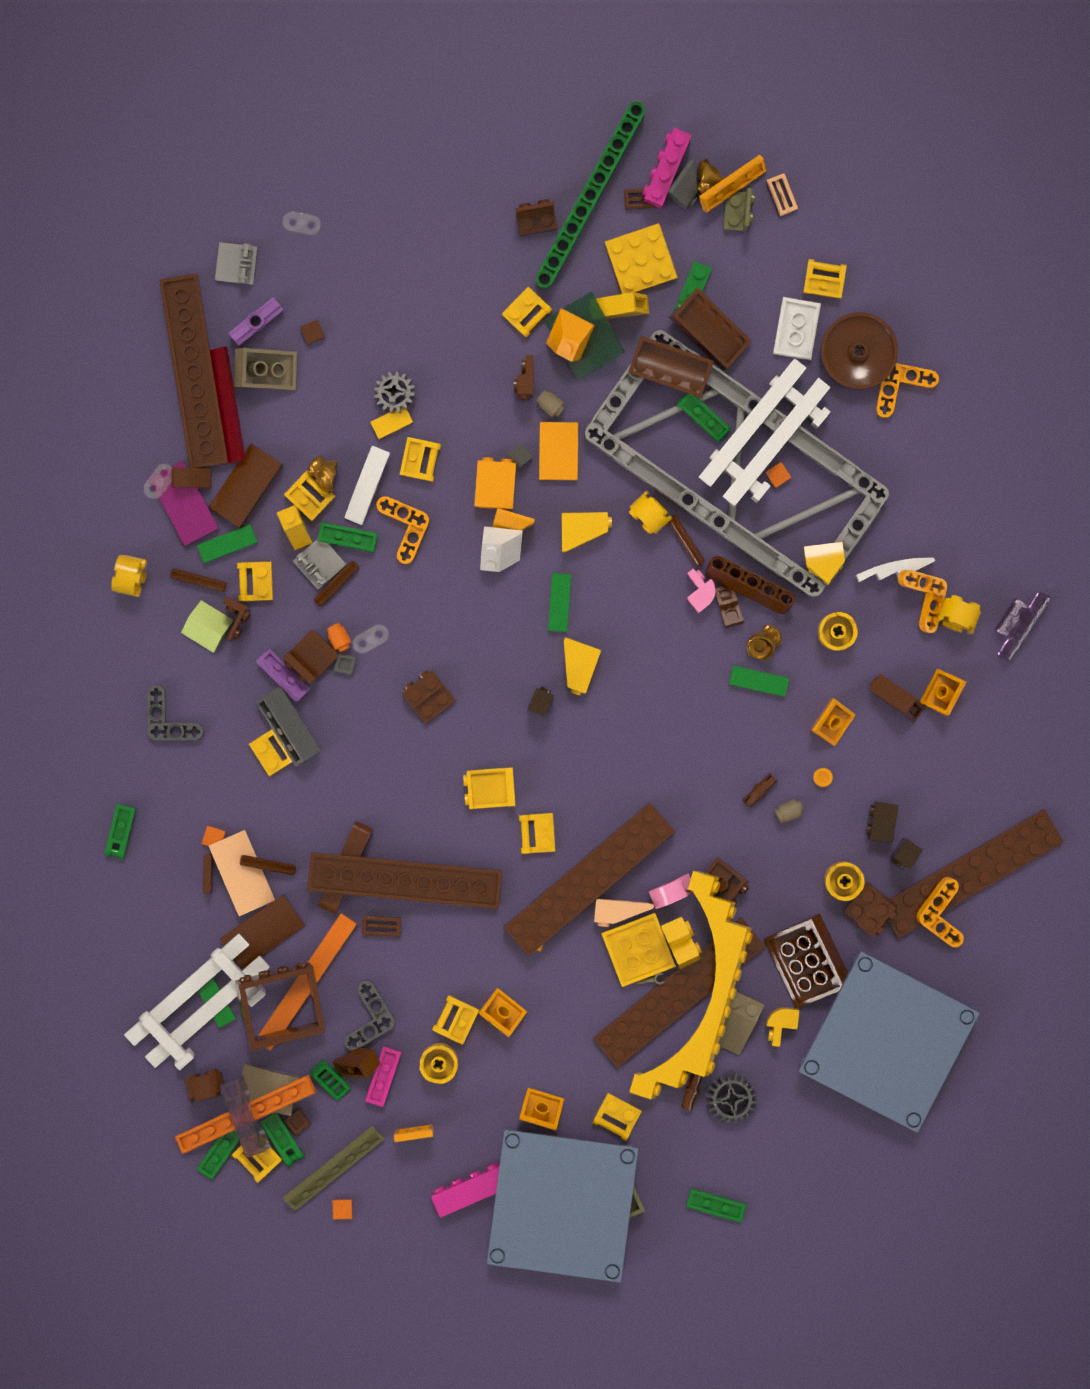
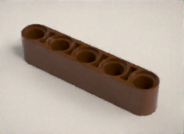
M712 557L705 569L708 578L778 614H787L795 603V596L790 591L724 557Z
M355 821L340 855L362 856L373 828ZM324 892L318 907L336 914L344 894Z

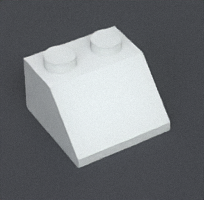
M484 527L480 570L500 572L520 561L523 530Z

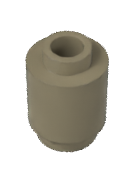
M546 389L536 400L539 404L538 406L551 417L554 415L558 417L565 409L563 407L564 402Z
M794 798L779 805L774 811L780 823H788L803 816L802 811H804L800 800L796 801Z

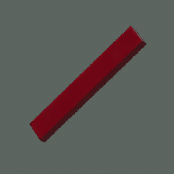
M228 348L212 349L210 354L228 458L227 464L245 461Z

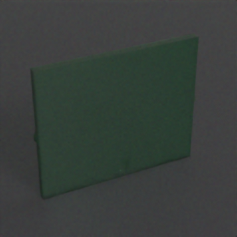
M592 291L563 308L595 325L581 359L573 362L566 359L577 380L598 368H602L604 364L625 353ZM559 311L544 320L550 332Z

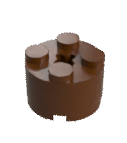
M218 1069L205 1071L204 1076H200V1073L186 1076L187 1080L184 1081L189 1104L195 1101L221 1096L220 1092L222 1095L227 1094L222 1072H219Z

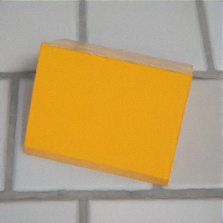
M937 669L920 702L944 716H949L967 682Z
M831 698L810 731L835 747L856 714L836 699Z
M499 988L493 992L479 1010V1014L508 1037L527 1013L524 1008Z
M527 1088L519 1119L556 1130L564 1098Z

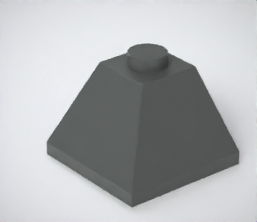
M693 160L689 161L667 194L670 200L684 210L688 206L692 208L698 199L695 197L697 195V184Z

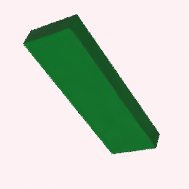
M685 393L676 403L717 442L731 429L697 396Z
M321 522L318 542L374 553L378 533Z
M250 524L199 544L197 547L203 562L207 563L256 544L258 541Z
M552 573L548 631L567 632L571 574Z
M733 666L729 685L785 697L789 678Z
M212 977L198 991L206 1003L221 989L214 977ZM228 1004L213 1018L218 1027L221 1028L235 1020L236 1016Z
M239 1128L219 1137L197 1167V1170L212 1180L245 1131Z
M694 1188L690 1189L686 1203L688 1208L739 1223L742 1222L747 1205L743 1202Z

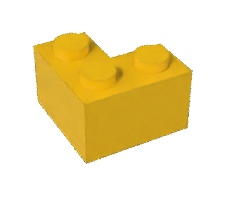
M680 917L661 926L680 969L701 960L699 954L702 951L698 942L694 943L691 938L694 936V933L688 921L684 922L683 918Z

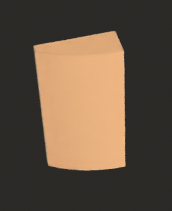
M245 830L209 845L239 916L275 900L263 870L240 865L241 855L257 857Z

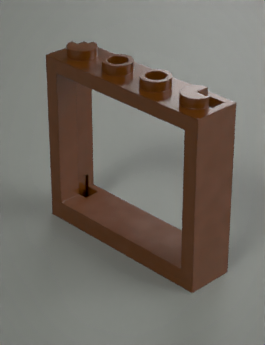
M297 962L296 966L292 967L280 966L275 971L264 970L258 972V975H244V977L235 980L247 1046L251 1051L326 1032L314 968L309 962ZM307 974L316 1022L254 1037L245 989Z

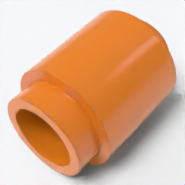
M337 623L326 629L328 632L327 636L335 651L339 650L341 653L350 648L349 645L352 641L344 626Z

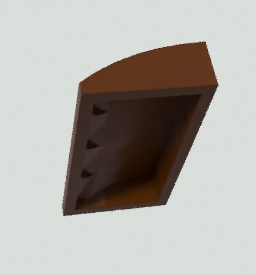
M696 288L669 316L722 370L728 369L752 342L699 288Z
M641 335L628 373L701 398L714 360Z
M252 443L245 451L246 460L237 463L209 505V508L239 528L243 526L283 466L282 463Z
M283 894L222 936L220 940L225 946L239 933L249 943V946L234 958L239 966L244 969L259 955H264L306 925Z

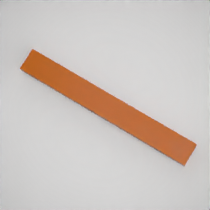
M342 913L308 961L314 968L316 984L357 925L356 922ZM307 974L297 977L258 1036L287 1028L310 994ZM275 1045L265 1048L271 1051Z
M307 1075L175 1136L181 1153H187L317 1093L310 1075Z

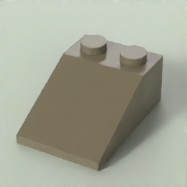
M250 348L235 349L234 387L296 390L297 352Z
M736 991V995L733 1000L731 999L729 1005L731 1007L730 1015L724 1022L726 1026L723 1037L720 1036L718 1044H720V1047L740 1055L758 1021L764 1003Z
M244 1064L236 1102L246 1104L300 1079V1075ZM295 1103L274 1113L291 1116Z

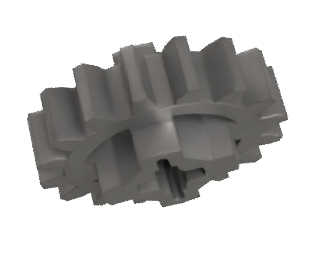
M396 371L395 376L391 372H388L387 378L382 375L383 381H376L379 388H374V391L378 393L374 396L375 400H379L377 402L378 406L384 405L383 410L385 412L389 408L391 414L396 409L399 413H401V408L408 410L407 404H413L411 398L416 397L415 393L411 392L415 390L414 385L410 386L412 380H406V374L400 377L398 371ZM400 382L406 385L407 390L401 388ZM395 389H397L399 393H395V396H393L391 392H394ZM382 395L389 397V403L383 399Z

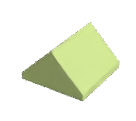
M201 600L189 615L181 633L214 653L234 620Z

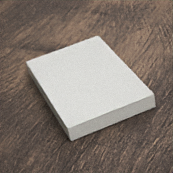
M783 297L773 354L811 361L821 303Z

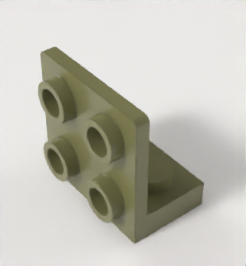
M748 188L746 192H736L726 199L723 230L746 232L748 227H751L753 213L750 212V208H753L755 193H751L752 188Z

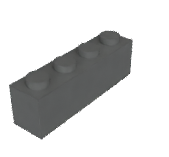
M281 686L256 701L257 706L296 767L321 752L318 743L312 738L308 727L302 722L297 709L292 706L287 693L283 691Z

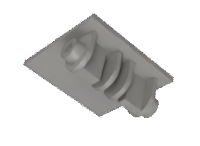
M219 242L215 281L253 285L257 247L250 244L239 245Z
M318 539L293 560L295 565L317 589L321 588L347 565L329 544L318 542Z

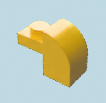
M781 1007L769 1014L765 1024L766 1026L773 1027L772 1030L769 1029L768 1041H771L772 1046L780 1047L782 1028H798L800 1011L798 1008Z

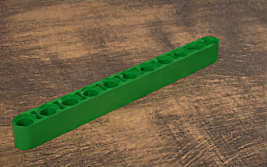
M634 101L628 106L537 273L536 284L540 289H549L554 283L645 114V107L641 102ZM632 108H639L641 114L634 116L631 113ZM629 124L632 127V131L626 133L622 130V126ZM615 141H620L623 147L617 150L612 144ZM606 158H611L614 164L606 166L603 161ZM596 175H602L604 176L605 181L603 183H597L595 182L594 177ZM588 191L595 193L596 197L593 200L586 199L585 194ZM583 208L587 214L584 217H579L576 214V210ZM575 225L577 232L570 234L567 232V227ZM560 242H566L568 248L565 251H561L557 245ZM550 259H557L559 265L555 268L550 267L548 264ZM546 275L550 278V282L545 285L541 284L539 278Z

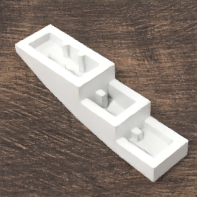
M375 446L371 447L345 514V519L360 525L363 524L389 458V452Z
M912 558L894 561L855 575L857 582H860L874 574L878 581L893 573H896L898 577L902 570L916 571L934 562L935 559Z

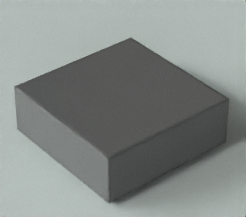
M522 443L507 453L519 468L533 458Z
M338 653L334 671L353 676L357 657Z

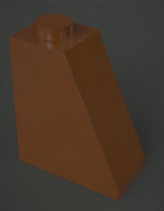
M881 674L875 677L870 684L869 690L912 722L917 720L925 708L916 697Z

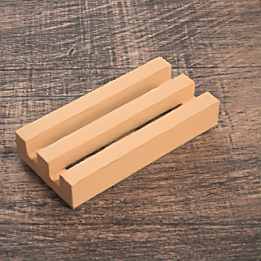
M784 173L766 180L780 216L798 210ZM779 179H782L788 197L792 204V207L790 208L788 206L787 200L779 183ZM772 182L776 184L785 210H782Z

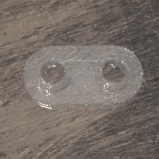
M289 212L283 217V225L290 232L315 235L321 229V222L315 215ZM292 219L296 220V224L294 226H291L289 224L290 220ZM311 222L315 223L313 229L308 227V224Z
M160 464L144 485V493L147 497L157 499L162 496L171 483L172 466ZM162 470L168 471L167 476L163 477L161 475ZM153 485L157 487L155 492L150 491V487Z
M375 625L357 635L353 640V647L359 653H367L386 642L389 637V631L383 625ZM377 631L383 632V636L381 638L376 637ZM361 640L366 641V646L363 648L359 646Z

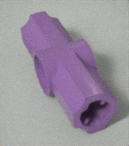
M273 297L258 310L250 313L229 334L240 346L255 333L261 331L265 325L284 310ZM253 318H261V324L259 326H252L251 321Z

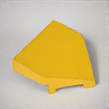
M838 542L804 547L808 572L815 574L825 584L829 585L845 563L843 543Z

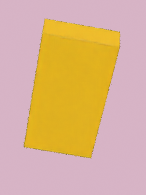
M401 408V413L396 409L393 414L389 412L370 423L380 440L412 424L413 421L408 411Z

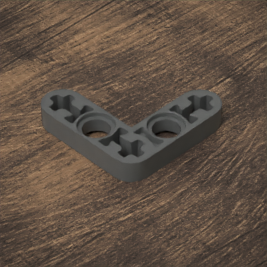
M153 685L149 688L148 736L151 739L199 740L202 738L204 728L198 723H166V691L161 685ZM155 688H158V691H162V695L158 696V702L162 701V705H151V701L155 702V696L152 695V691H155ZM154 707H159L162 710L161 717L154 718L151 712ZM155 726H158L159 730H165V726H168V738H165V734H158V737H155V734H152V730L155 729ZM178 726L181 729L179 737L171 735L172 727ZM184 726H187L186 730H192L196 726L200 730V734H197L196 737L193 734H186L187 738H184Z
M364 980L359 984L358 993L374 1019L346 1036L344 1044L349 1050H355L392 1029L395 1024L394 1016L376 986L370 980ZM363 984H366V986L370 985L372 987L370 989V993L372 995L376 993L377 996L372 997L369 1001H367L366 998H368L369 995L367 994V992L363 993L361 991L363 989ZM373 1000L381 1002L382 1007L380 1010L375 1011L371 1008ZM383 1017L386 1019L390 1018V1026H381L380 1029L382 1031L379 1032L378 1027L373 1022L377 1021V1024H380L383 1021ZM368 1026L375 1029V1035L372 1037H368L364 1033V1029ZM361 1031V1035L366 1041L362 1042L361 1038L356 1042L357 1046L349 1045V1037L357 1038L359 1036L357 1032Z

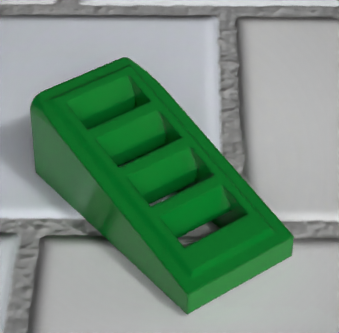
M322 1059L310 1070L311 1076L337 1101L351 1089L350 1085L325 1059ZM330 1073L331 1076L324 1081L323 1079ZM335 1079H337V1081L330 1087L329 1084L333 1082ZM342 1084L343 1086L335 1093L334 1090Z

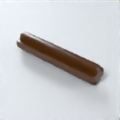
M672 515V519L668 523L696 566L701 565L705 562L704 558L678 517Z
M351 561L314 598V602L321 607L359 569V566L354 561Z
M172 569L170 574L172 579L224 592L227 583L224 581L178 569Z
M241 855L240 865L288 875H294L296 872V865L247 855Z

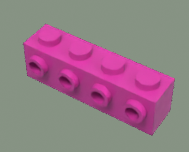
M675 127L672 132L668 131L664 141L667 143L665 150H660L657 158L660 161L657 168L653 167L650 178H652L651 184H646L642 194L645 196L644 203H649L662 209L668 190L673 183L690 142L691 134Z

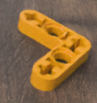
M896 363L895 371H898V373L894 374L892 381L896 380V384L885 382L884 380L880 385L876 405L877 415L881 418H888L893 414L899 383L933 388L939 382L938 374L932 370ZM913 370L916 373L914 381H909L906 378L907 371ZM920 372H923L922 377H928L931 374L935 382H931L929 385L927 380L922 379L921 383H918ZM887 385L892 386L894 389V393L891 396H887L883 392L884 387ZM881 397L892 399V403L889 401L887 404L890 412H886V414H883V411L880 410V407H883L885 404V400L881 401Z
M381 497L377 501L379 512L409 525L397 552L399 562L409 564L413 561L429 524V517L426 513L390 497ZM388 500L390 506L394 507V503L398 504L394 515L390 514L392 512L391 509L386 508L385 511L382 510L380 503ZM402 507L408 509L409 513L406 518H400L397 514L398 510ZM412 511L416 512L414 514L416 517L423 515L426 523H421L419 526L417 525L418 522L412 519V522H408ZM412 532L418 534L419 539L416 543L408 541V535ZM404 543L415 547L414 551L412 549L409 551L411 558L405 561L402 560L403 557L400 555L401 552H406L407 547H403Z
M902 570L898 575V583L901 586L926 593L919 620L920 630L927 633L935 632L939 625L937 619L947 591L946 581L913 570ZM906 576L914 578L913 581L906 580ZM924 578L925 585L921 588L920 580ZM932 584H937L939 589L931 587ZM934 600L936 607L934 610H931L930 604Z
M944 877L919 909L916 918L920 924L948 945L959 947L964 941L963 934L940 917V914L957 893L959 884L951 877ZM947 883L951 884V889L947 888ZM936 897L942 898L939 906H934L933 904ZM924 914L928 915V920L924 919ZM939 923H944L942 932L936 931V926ZM950 932L956 936L957 940H952L947 934Z

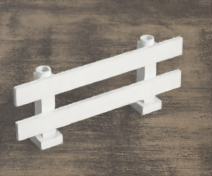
M796 359L790 363L780 377L776 375L769 383L772 386L722 449L714 451L710 456L712 461L698 477L711 487L723 471L731 476L735 482L723 495V498L733 506L738 503L747 490L753 494L751 499L757 503L770 488V485L765 481L761 484L756 479L806 417L813 421L810 425L817 429L830 413L827 408L824 407L820 410L816 406L830 389V386L820 378L815 381L804 396L792 387L806 369ZM784 397L795 406L794 409L743 470L732 461L733 458Z
M239 933L223 948L214 950L210 955L211 958L149 1013L145 1011L138 1018L140 1021L124 1034L134 1046L149 1033L156 1038L159 1044L145 1056L155 1068L170 1055L175 1059L174 1065L179 1071L194 1058V1052L190 1048L185 1050L181 1045L238 996L235 980L244 977V975H258V972L270 968L260 955L243 970L232 961L249 946V943ZM220 970H223L232 980L170 1034L160 1023ZM262 985L245 989L247 1001L251 1007L266 995V990Z

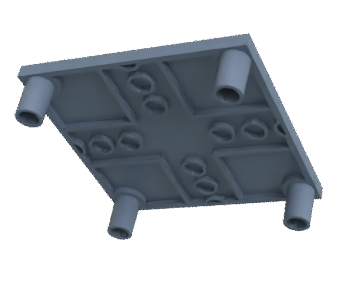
M859 951L853 957V965L807 1054L801 1058L798 1072L918 1133L980 1013Z
M504 1129L487 1264L621 1283L638 1147L523 1132L516 1129Z

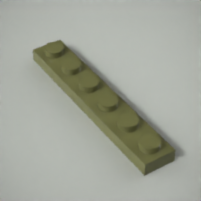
M371 1126L283 1197L284 1201L296 1211L385 1140V1138L374 1126Z

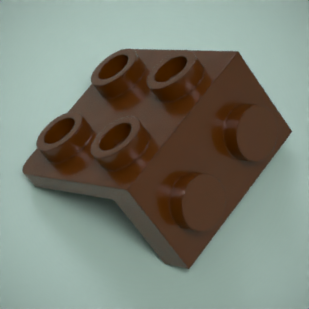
M310 630L283 658L286 660L284 663L291 670L295 669L299 673L298 677L303 682L311 684L338 658V653L315 630Z

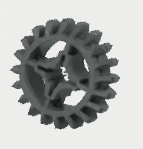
M726 1073L727 1079L719 1075L721 1082L718 1083L714 1079L713 1083L716 1087H708L713 1093H706L707 1097L712 1098L707 1100L706 1104H713L708 1110L709 1112L716 1110L713 1114L714 1118L721 1115L719 1118L720 1122L727 1118L726 1123L730 1125L731 1119H733L736 1125L738 1124L737 1118L745 1122L743 1115L746 1114L747 1117H751L748 1110L755 1112L756 1109L751 1104H758L757 1100L752 1099L757 1097L758 1094L757 1092L751 1093L755 1086L751 1085L748 1087L751 1080L748 1079L743 1082L744 1075L737 1079V1073L733 1074V1078H730V1074ZM732 1083L741 1085L747 1093H736ZM724 1085H727L726 1094L716 1098L718 1091ZM730 1089L734 1097L737 1096V1098L734 1099V1107L730 1100L727 1101V1099L730 1098ZM747 1099L745 1107L737 1112L738 1103ZM717 1104L729 1105L731 1114L723 1112Z

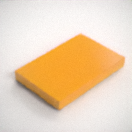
M540 422L539 480H578L577 422Z

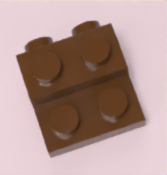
M526 355V360H522V374H518V379H514V393H518V401H529V398H533V355Z
M428 670L424 671L418 676L420 680L415 684L413 682L407 684L403 688L405 692L402 693L425 724L456 701L433 670L431 672H428Z
M719 857L714 860L705 872L719 877L720 887L714 896L735 902V906L737 904L736 898L740 894L743 896L749 889L747 884L750 881Z
M867 882L861 893L853 899L844 913L873 937L875 934L879 936L886 928L883 925L887 919L891 921L897 914L895 909L898 905Z

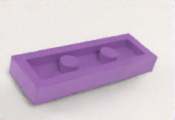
M268 649L257 659L256 662L295 702L300 700L310 690L271 649Z

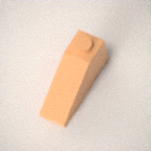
M597 898L594 922H598V926L609 927V923L614 924L653 909L654 904Z

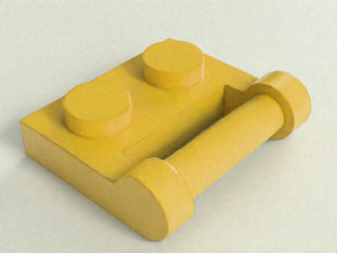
M808 259L803 293L841 299L847 265L841 264L839 266ZM813 269L839 273V277L834 278L812 273Z
M527 287L502 313V316L527 338L530 335L529 332L553 310L532 289ZM539 305L542 309L523 327L520 323Z
M407 437L400 475L434 482L435 476H433L441 444ZM425 447L431 448L426 473L423 474L420 473Z
M309 470L284 494L311 521L336 497L332 492L329 493L322 489L309 474ZM305 481L324 498L321 503L302 486Z
M272 562L237 563L240 583L238 601L273 600ZM252 568L253 595H248L247 569Z
M272 729L249 743L269 776L292 763L291 758ZM274 736L287 759L282 761L270 742V737Z
M553 813L518 815L519 821H521L522 833L521 854L555 852ZM529 820H534L536 847H530Z
M448 995L446 998L447 1003L432 1030L463 1045L479 1009ZM456 1005L459 1009L449 1030H446L443 1027L453 1006Z
M607 1093L592 1124L602 1126L620 1136V1139L626 1142L642 1110ZM605 1113L626 1124L625 1130L603 1119V1114Z
M257 1131L231 1155L243 1164L255 1177L254 1180L257 1183L282 1160ZM247 1150L264 1169L260 1172L242 1153L243 1151Z

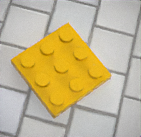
M659 223L605 241L622 294L636 293L678 278Z
M655 912L601 933L622 987L676 967Z

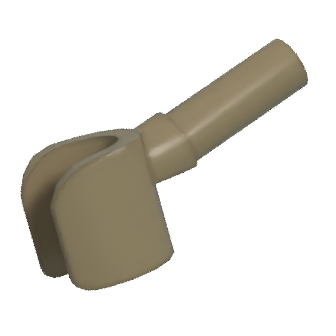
M658 973L653 977L638 981V985L653 982L663 984L665 981L657 982L656 978L658 975L664 974Z

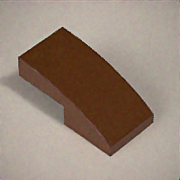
M171 468V487L211 488V469Z
M725 586L716 588L715 595L725 629L743 624L744 620L735 591Z

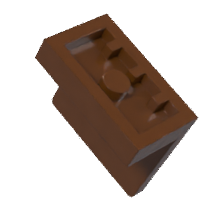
M549 199L538 201V204L535 205L523 203L519 205V208H516L520 237L558 230L554 201L549 202Z
M226 596L223 604L227 605L225 609L235 614L240 612L226 639L234 642V640L239 639L243 631L240 628L243 622L247 623L251 612H249L250 607Z

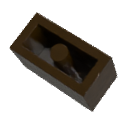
M542 686L540 689L536 688L527 710L545 717L554 695H551L552 690Z
M874 801L873 805H870L869 816H871V823L867 824L866 835H868L869 840L893 843L899 805Z
M902 838L890 855L894 859L892 863L903 870L905 867L910 869L923 849L910 840Z

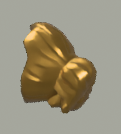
M708 159L700 161L697 168L699 179L697 191L703 194L725 179V177L719 174L717 167L710 165Z
M319 455L310 462L309 474L315 476L317 483L322 489L331 492L334 489V477L338 461H327L323 459L322 455Z
M764 626L762 631L755 633L748 639L746 646L748 654L758 660L771 658L775 652V647L782 643L781 632L774 626Z

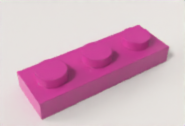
M383 1046L379 1057L380 1065L374 1072L365 1099L366 1102L381 1107L384 1106L401 1051Z

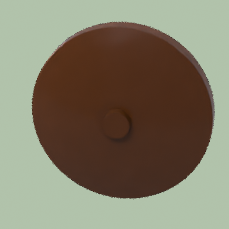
M855 312L840 317L828 328L822 340L821 360L826 372L836 383L849 389L864 390L879 385L890 375L897 362L898 344L894 332L885 321L869 313Z

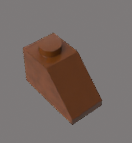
M357 1048L332 1062L341 1077L368 1079L380 1065L375 1051L369 1048Z

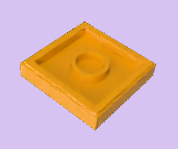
M430 1124L396 1129L394 1141L400 1142L433 1137L434 1126Z

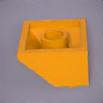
M561 308L546 344L556 354L571 362L580 360L595 325Z
M497 508L492 527L525 530L534 525L535 519Z

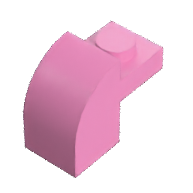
M692 569L687 575L698 589L686 599L695 611L699 613L713 601L715 585L712 579L704 583L705 577L699 570L695 571Z
M689 873L648 891L656 909L679 901L693 893V891L688 890L691 880Z

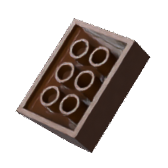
M820 913L764 938L796 1008L840 990L848 975V971Z

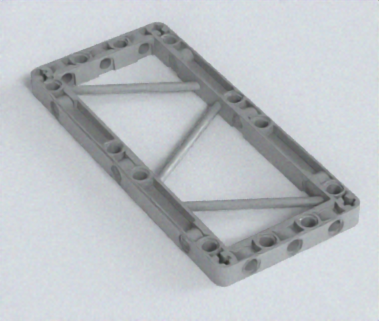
M662 330L655 331L650 339L657 340L655 337L663 336V342L666 344L670 341L669 345L677 346L682 350L697 354ZM630 364L586 428V440L771 572L786 580L807 596H818L827 584L815 574L807 572L762 539L860 493L865 497L863 502L848 520L838 538L833 542L843 543L846 560L889 496L888 489L846 457L799 426L787 443L834 476H839L845 480L852 489L753 534L735 521L737 504L733 506L729 503L728 515H726L621 441V439L683 411L678 405L612 435L608 432L609 427L644 380L640 376L628 373ZM712 365L706 382V386L710 390L704 392L701 398L698 397L703 402L719 394L736 406V430L744 422L745 413L749 415L752 412L749 408V402L755 401L759 403L762 399L715 365ZM618 398L621 401V405L617 408L612 407L610 400ZM774 408L763 421V424L768 426L770 431L774 433L787 416ZM597 430V435L600 438L602 434L605 435L600 445L597 443L599 441L598 438H590L589 431ZM605 441H613L615 447L612 450L605 449ZM741 450L733 458V462L740 466ZM731 477L732 485L735 482V480ZM860 478L868 480L867 488L859 486ZM874 484L875 487L873 489L875 491L882 490V495L884 497L876 498V492L872 490L870 493H868L867 491L870 488H872V485ZM690 495L693 503L685 505L682 501L683 496ZM716 517H721L724 520L723 527H716L714 525ZM855 520L862 523L860 531L854 530L852 526ZM795 572H799L803 576L802 581L799 583L795 582L792 578ZM807 578H809L810 580L807 583L810 585L816 584V589L818 591H814L811 593V588L809 586L805 585L803 588L801 587V585L806 582Z

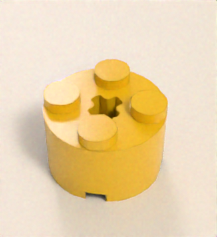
M645 491L629 506L631 508L629 513L634 519H640L644 523L642 527L649 534H657L672 519V516L667 517L666 514L668 512L654 497H648L647 495L650 493Z
M119 555L114 567L116 571L115 577H112V591L140 597L142 590L140 585L145 583L147 573L144 572L147 560Z
M952 595L951 598H945L937 622L943 621V626L962 633L964 629L968 630L967 634H973L981 614L980 605L974 602H963V598Z
M834 612L826 615L820 621L817 635L820 643L825 648L840 651L849 648L855 642L858 630L854 619L850 615L843 612ZM840 627L842 634L835 636L833 628Z
M836 862L829 866L825 873V888L831 896L838 900H852L864 888L863 873L856 865L850 862ZM843 876H845L846 879H849V882H846L845 886H843V884L839 882L841 879H843Z
M435 1043L428 1046L420 1058L421 1074L427 1081L443 1084L450 1081L458 1069V1056L454 1049L444 1043ZM436 1059L443 1061L441 1068L440 1066H435Z

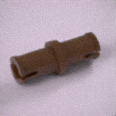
M768 773L758 785L755 784L753 786L754 789L742 801L749 808H752L761 797L767 795L766 792L778 781Z
M691 1073L688 1086H685L684 1089L686 1092L681 1105L682 1108L690 1111L693 1110L696 1096L700 1093L699 1086L703 1076Z

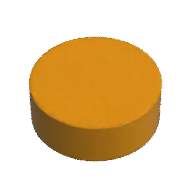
M819 768L813 774L815 784L820 787H826L832 782V773L826 768Z

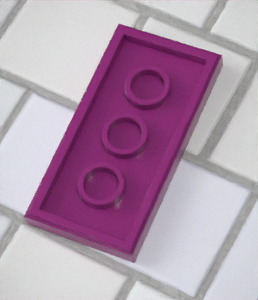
M181 461L150 477L149 480L184 546H187L216 531L219 527L198 488L171 487V468H187L184 461Z

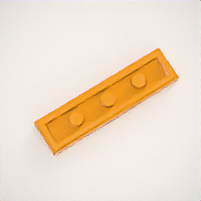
M758 155L700 195L702 210L706 213L765 173L764 158Z

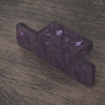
M1038 592L1030 606L1018 598L1014 599L995 628L998 633L1007 639L998 653L1000 658L1010 661L1015 656L1017 649L1026 639L1028 632L1036 624L1042 611L1047 607L1051 599L1049 595Z

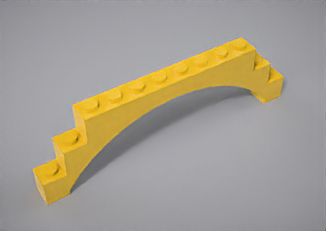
M693 871L688 890L693 891L707 916L715 945V983L706 1014L691 1039L678 1053L649 1072L634 1074L630 1093L654 1099L661 1092L662 1085L660 1083L675 1088L683 1087L688 1080L687 1071L703 1077L713 1073L715 1068L714 1057L718 1055L720 1050V1044H718L720 1036L723 1037L726 1029L724 1022L731 1012L729 1005L731 999L733 1000L736 995L735 984L736 981L740 980L742 974L740 967L747 957L746 946L750 944L753 935L750 933L752 928L730 921L736 913L735 902L714 896L720 887L719 877L701 871Z

